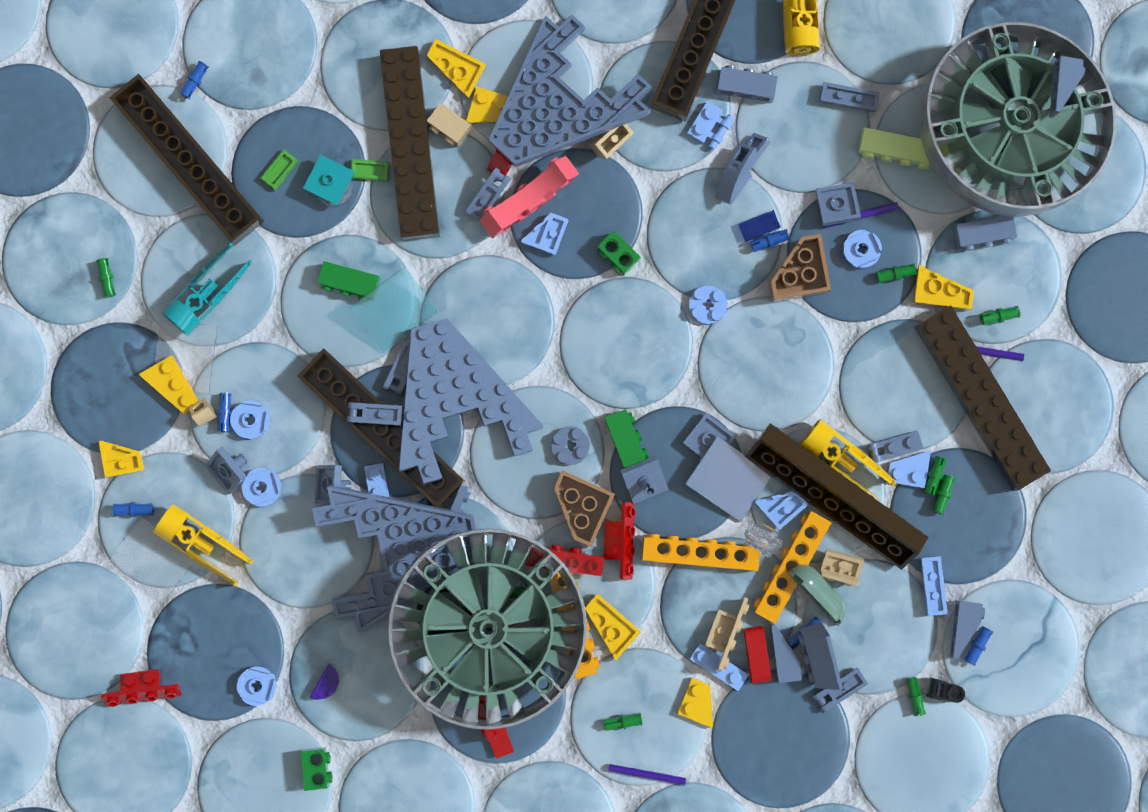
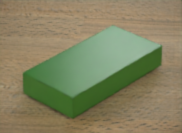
M283 149L260 179L276 191L299 161Z
M351 159L350 169L355 172L352 179L388 182L390 163Z

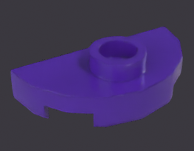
M330 663L327 665L309 698L316 700L326 699L337 690L339 675L335 667Z

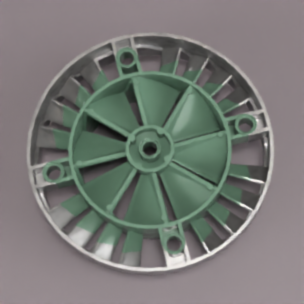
M1005 22L973 31L954 44L933 70L926 85L920 106L919 128L922 145L931 167L941 181L955 195L986 212L1004 216H1028L1046 212L1067 203L1090 186L1099 176L1111 155L1114 145L1116 111L1112 93L1103 73L1093 59L1079 45L1068 37L1043 26L1023 22ZM996 42L999 43L1002 48L998 47L996 45ZM1011 42L1018 43V53L1013 52ZM985 43L990 60L982 63L973 46ZM1035 48L1039 49L1037 56H1033ZM955 55H956V56L961 60V62L967 67V69L972 73V75H971V74L961 65V63L954 57ZM1060 56L1083 59V67H1085L1084 77L1080 80L1061 111L1054 118H1049L1050 110L1046 109H1050L1054 68V64L1050 63L1053 57L1058 59ZM941 70L942 72H944L945 74H947L949 77H951L953 80H955L957 83H955V82H953L952 80H950L949 78L945 77L944 75H942L941 73H939V71ZM995 78L1010 80L1014 98H1008ZM972 86L1003 107L1001 110L963 101L964 95ZM1083 86L1086 93L1079 94L1077 89ZM1029 87L1035 90L1031 98L1026 97ZM932 90H933V91H935V92H938V93H940V94H943V95H945V96H948V97H950V98H953V100L948 99V98H945V97H942V96H939V95L932 94L931 92H932ZM930 112L946 114L945 121L931 124ZM1016 114L1020 115L1022 120H1019ZM1094 114L1096 135L1083 133L1085 115ZM998 121L1000 124L972 138H969L966 132V128ZM1009 135H1010L1011 137H1010V139H1009V141H1008V143H1007V145H1006V147H1005V149H1004V151H1003V154H1002V156H1001V158H1000V160H999V162H998V164H997V166H996V165H994V162L996 161V159H997L999 153L1001 152V150H1002L1004 144L1006 143V141H1007V139H1008V137H1009ZM1080 141L1096 146L1094 156L1077 149ZM947 144L950 155L944 157L938 147L939 145ZM1071 156H1074L1090 167L1086 175H1084L1066 161ZM957 167L962 170L959 175L954 171ZM1059 167H1062L1078 184L1073 192L1055 174ZM973 180L979 183L976 189L970 186ZM1051 182L1061 197L1058 201L1055 199ZM990 188L998 190L996 200L988 197ZM1026 188L1031 206L1008 204L1009 191ZM1037 188H1040L1043 194L1039 193Z
M473 529L438 541L419 555L408 567L395 589L390 604L387 624L388 645L394 667L400 679L412 696L428 711L441 719L462 727L473 729L505 728L525 722L546 710L563 694L573 680L580 666L586 644L587 620L585 606L575 579L567 567L555 554L539 542L521 534L501 529ZM487 534H493L491 561H487ZM469 536L474 561L472 563H469L463 537ZM511 537L516 539L508 564L505 565L504 560ZM444 544H447L457 568L447 574L428 556ZM533 547L543 557L524 574L519 570ZM546 566L548 569L547 575L540 577L539 569ZM430 567H435L437 570L433 578H429L426 574L427 569ZM477 568L487 569V608H484ZM414 569L432 586L428 594L406 582ZM559 572L567 587L546 597L541 589ZM522 581L527 588L502 614L499 613L518 582ZM446 588L472 613V616L439 591ZM398 597L423 605L422 611L398 605ZM573 604L572 610L552 613L551 609ZM539 619L540 623L539 627L508 628L510 624ZM393 621L420 622L419 628L393 629ZM486 623H491L492 631L487 634L484 633L482 630L483 626ZM575 626L574 633L554 631V627ZM467 629L464 632L427 635L430 630ZM421 640L422 646L396 653L394 645ZM505 641L528 658L525 663L511 652L503 642ZM475 644L451 673L447 672ZM551 645L571 649L570 655L551 650ZM488 649H490L493 678L491 682H489ZM427 656L434 668L414 687L404 674L402 667ZM545 661L562 671L555 682L541 669ZM542 679H546L548 682L544 689L538 687V683ZM429 681L436 682V687L432 691L426 689V684ZM528 682L541 697L523 708L515 689ZM448 683L453 685L441 707L431 703ZM462 691H466L469 694L463 716L455 714ZM504 693L509 712L508 715L501 716L498 694ZM480 695H486V718H478Z

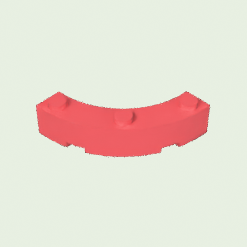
M566 156L560 159L554 158L548 163L549 167L528 185L526 183L521 185L517 189L518 192L496 207L490 206L483 211L484 215L479 221L492 239L508 230L514 222L517 221L519 223L556 195L555 192L566 187L579 175Z

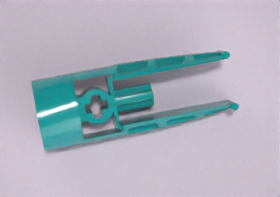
M231 242L203 267L161 312L187 336L222 301L252 264V261L249 260L210 303L206 299L218 287L213 280L209 278L198 291L194 289L232 248L233 244ZM190 288L194 294L189 295L186 303L182 304L179 298ZM198 299L199 307H190V300ZM204 302L210 308L198 318L194 313L202 309Z

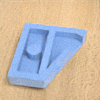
M550 213L521 240V243L555 256L569 219Z
M927 451L889 463L887 474L892 479L895 478L896 484L925 488L931 452Z
M793 491L755 501V504L779 531L808 506V503Z

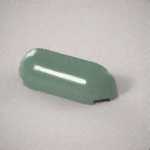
M798 565L788 572L789 576L833 623L839 626L846 615V605L842 597L813 567Z

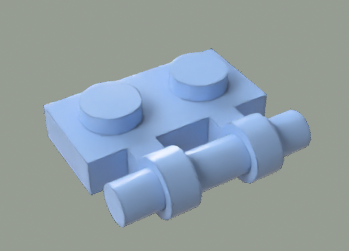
M707 101L687 135L704 144L707 138L712 140L709 147L715 150L718 144L722 143V137L726 131L732 127L731 123L734 120V116L728 114L725 119L720 118L723 110ZM715 124H718L720 126L716 134L712 133Z

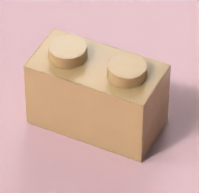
M439 103L427 120L428 129L436 135L438 133L445 137L444 140L451 146L455 144L459 147L472 129L471 124L442 103Z
M625 124L595 136L587 144L599 158L607 159L634 132Z

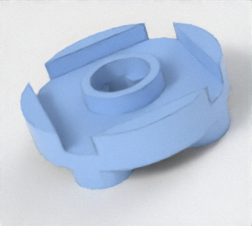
M857 230L851 233L843 243L844 258L854 268L864 269L871 267L879 259L882 250L879 238L866 230ZM861 244L863 247H867L865 254L857 251L859 249L858 245Z
M703 286L696 289L689 300L690 313L695 320L702 324L716 323L724 316L727 310V299L724 293L713 286ZM707 300H710V303L713 304V307H710L709 310H706V307L703 306V303H706Z
M247 400L233 409L230 423L240 437L255 439L263 436L268 429L270 416L268 410L261 403ZM250 414H252L253 418L255 419V422H252L251 425H248V422L245 421V418H248Z
M265 468L254 469L247 474L242 483V493L245 499L253 505L259 507L269 506L280 497L281 481L271 470ZM260 482L267 485L263 493L261 490L257 491Z
M261 666L247 669L239 676L237 681V691L245 703L253 706H259L270 701L275 695L277 688L275 675L267 668ZM256 681H260V685H262V689H258V691H254L255 688L252 686V683H256Z

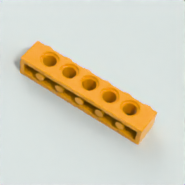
M809 511L808 514H803L799 522L802 524L801 527L793 532L790 538L792 543L789 547L786 546L781 554V557H783L780 564L776 563L771 572L774 574L770 581L767 580L762 588L764 591L762 597H757L752 606L755 608L754 613L774 624L777 622L797 586V583L788 574L789 571L786 569V563L793 561L795 567L798 565H808L832 523L812 511ZM807 527H811L814 530L812 538H807L804 534ZM798 544H802L805 548L802 555H798L795 552V547ZM779 578H784L786 581V586L782 589H779L776 585V581ZM773 594L776 596L777 601L774 605L770 606L767 603V597Z
M648 534V537H644L642 560L758 571L760 548H756L755 543H744V546H736L737 542L725 541L724 545L717 544V540L706 539V543L698 542V538L687 537L686 541H681L679 536H667V539H660L658 534ZM660 543H665L668 547V551L665 554H660L657 551V546ZM679 545H684L687 548V553L684 556H679L676 552ZM700 546L706 550V555L702 558L696 555V549ZM719 548L725 551V557L721 560L715 557V551ZM737 550H741L744 553L742 561H737L734 558Z
M559 572L549 580L552 593L565 588L558 584V578L561 576ZM573 604L557 607V612L572 610ZM587 620V631H589L590 627ZM575 626L562 627L563 632L574 633ZM586 635L584 651L589 654V658L587 661L580 663L574 676L575 679L597 674V669L600 668L598 658L593 657L592 650L595 649L593 639H589L588 635Z

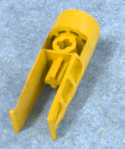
M783 0L782 12L786 54L799 56L818 52L820 50L817 0Z
M819 419L811 427L800 442V445L811 451L822 461H825L818 456L823 452L826 459L832 461L831 464L827 463L829 466L840 472L844 477L858 485L878 501L879 498L835 464L839 462L851 473L856 469L858 463L844 453L846 450L891 485H896L895 478L892 479L870 457L822 419ZM833 436L837 437L844 444H846L842 448V450L840 444L837 441L831 440ZM829 447L831 449L835 447L836 453L832 452V454H830Z
M173 503L158 522L153 533L193 561L237 586L239 581L190 548L193 545L207 555L211 553L215 546L199 536L202 532L245 562L252 564L254 560L246 556L213 529ZM188 519L201 527L198 533L193 526L185 525ZM190 530L192 538L185 539L183 531ZM176 536H178L180 542L184 544L190 543L186 550L173 541Z

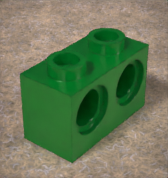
M614 230L597 247L598 255L604 261L608 259L613 264L611 268L617 274L622 273L624 276L641 259ZM612 243L616 246V250L608 252L605 248L606 245ZM627 257L630 263L623 266L620 264L619 259Z
M326 747L303 749L301 751L304 791L329 788L330 783H333L332 771L328 769V764L331 763L330 752H327ZM318 754L321 757V763L315 764L312 761V755ZM314 774H321L323 782L316 783L313 778Z

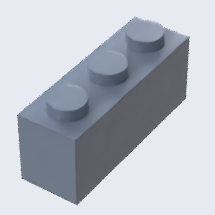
M726 65L721 67L716 93L772 103L778 76H774L772 72L756 73L753 69L745 68L744 70H738L735 66Z
M1000 216L956 224L953 227L957 249H963V251L974 250V246L982 245V248L991 247L996 242H1000L1001 245L1009 244L1017 237L1013 216Z

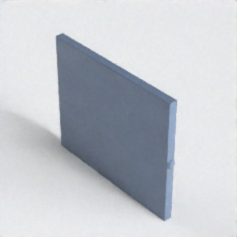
M716 436L703 457L700 458L699 463L685 484L741 522L755 500L758 499L759 494L771 478V475L747 459L743 453Z

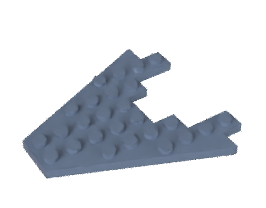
M570 15L559 27L547 16L544 17L489 137V143L515 167L651 114V110L640 100L652 90V86L639 74L612 99L597 87L583 100L560 79L572 67L571 63L560 53L586 30L585 26L573 15Z
M448 319L412 328L410 331L399 472L417 467L423 485L441 480L442 476L431 442L448 437L442 419L476 409L478 410L483 427L498 422L502 423L513 457L532 452L533 449L527 433L543 428V425Z
M328 485L330 503L312 507L315 526L319 527L354 520L358 538L378 536L385 569L366 573L369 592L332 598L335 618L355 615L358 632H362L388 615L395 589L414 560L438 541L463 531L476 529L474 516L472 514ZM467 536L463 537L468 560L470 561L473 559L470 539ZM447 544L440 546L428 555L446 574L457 568ZM430 567L427 569L426 574L429 578H433L437 570L435 567ZM415 569L406 581L422 591L431 586ZM398 597L397 604L402 606L409 600Z

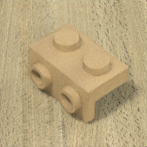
M826 548L820 567V575L828 581L837 580L847 586H858V578L864 558Z

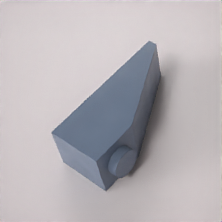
M1060 56L1054 62L1049 118H1054L1061 111L1080 80L1084 77L1085 67H1083V59Z
M956 600L950 658L958 659L981 624V619L985 617L983 604Z
M769 624L777 682L801 681L804 675L803 664H800L799 659L776 625Z

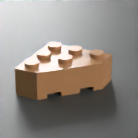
M821 234L804 236L796 244L769 283L772 303L825 294L831 291Z
M562 470L554 489L574 540L592 547L615 494Z

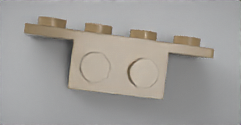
M744 597L742 599L736 616L719 609L716 613L705 647L722 653L716 669L719 673L722 669L726 670L730 659L727 658L729 650L733 651L736 640H734V636L742 628L743 622H740L742 615H746L749 609V604H747L748 598Z

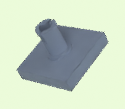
M222 446L215 451L206 466L230 495L246 477L240 468L247 464V459L243 454H239L232 459Z
M656 456L620 470L633 504L669 490Z
M317 465L316 504L330 503L328 485L351 489V487H344V485H352L350 480H341L342 466Z

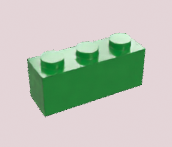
M323 261L317 283L322 286L321 289L329 292H332L333 289L339 290L341 295L351 297V294L357 295L359 300L369 302L370 299L375 300L381 278L374 274Z
M625 409L604 418L624 469L649 458L646 449L640 446L639 441H642L639 431H635L632 423H635L631 412L627 413Z

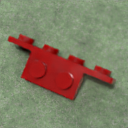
M622 502L621 521H605L604 559L620 560V579L632 580L634 574L633 555L635 548L633 543L636 509L633 502Z
M551 544V547L547 546V549L562 561L569 572L602 576L604 557L585 554V551H582L580 547L564 549L559 544ZM532 547L526 557L525 565L533 567L543 555Z
M159 669L120 674V692L101 694V699L105 706L115 707L126 703L152 702L163 698L174 699L177 696H182V690L178 684L161 686V672Z
M480 695L478 718H486V695ZM506 727L480 729L483 739L487 738L488 742H490L496 758L514 752Z

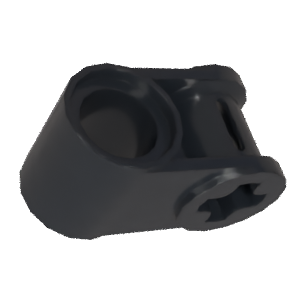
M929 678L931 682L926 697L954 703L964 700L965 691L961 686ZM954 688H958L960 692L959 697L956 699L951 697V690Z

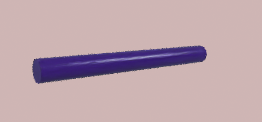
M894 202L860 211L861 219L899 209L898 203ZM844 223L833 224V225H826V226H824V228H829V227L841 225V224H844Z
M976 346L981 355L1018 361L1024 360V354Z
M614 764L609 765V772L684 786L686 783L685 777Z

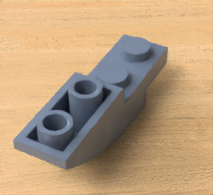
M753 133L745 144L740 142L722 174L715 195L716 200L729 205L733 203L752 177L750 170L771 143L769 138Z

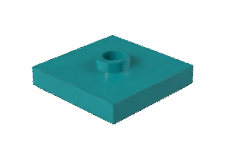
M320 155L303 189L338 206L355 172Z

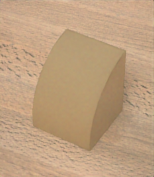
M206 398L189 407L192 418L200 427L218 417Z

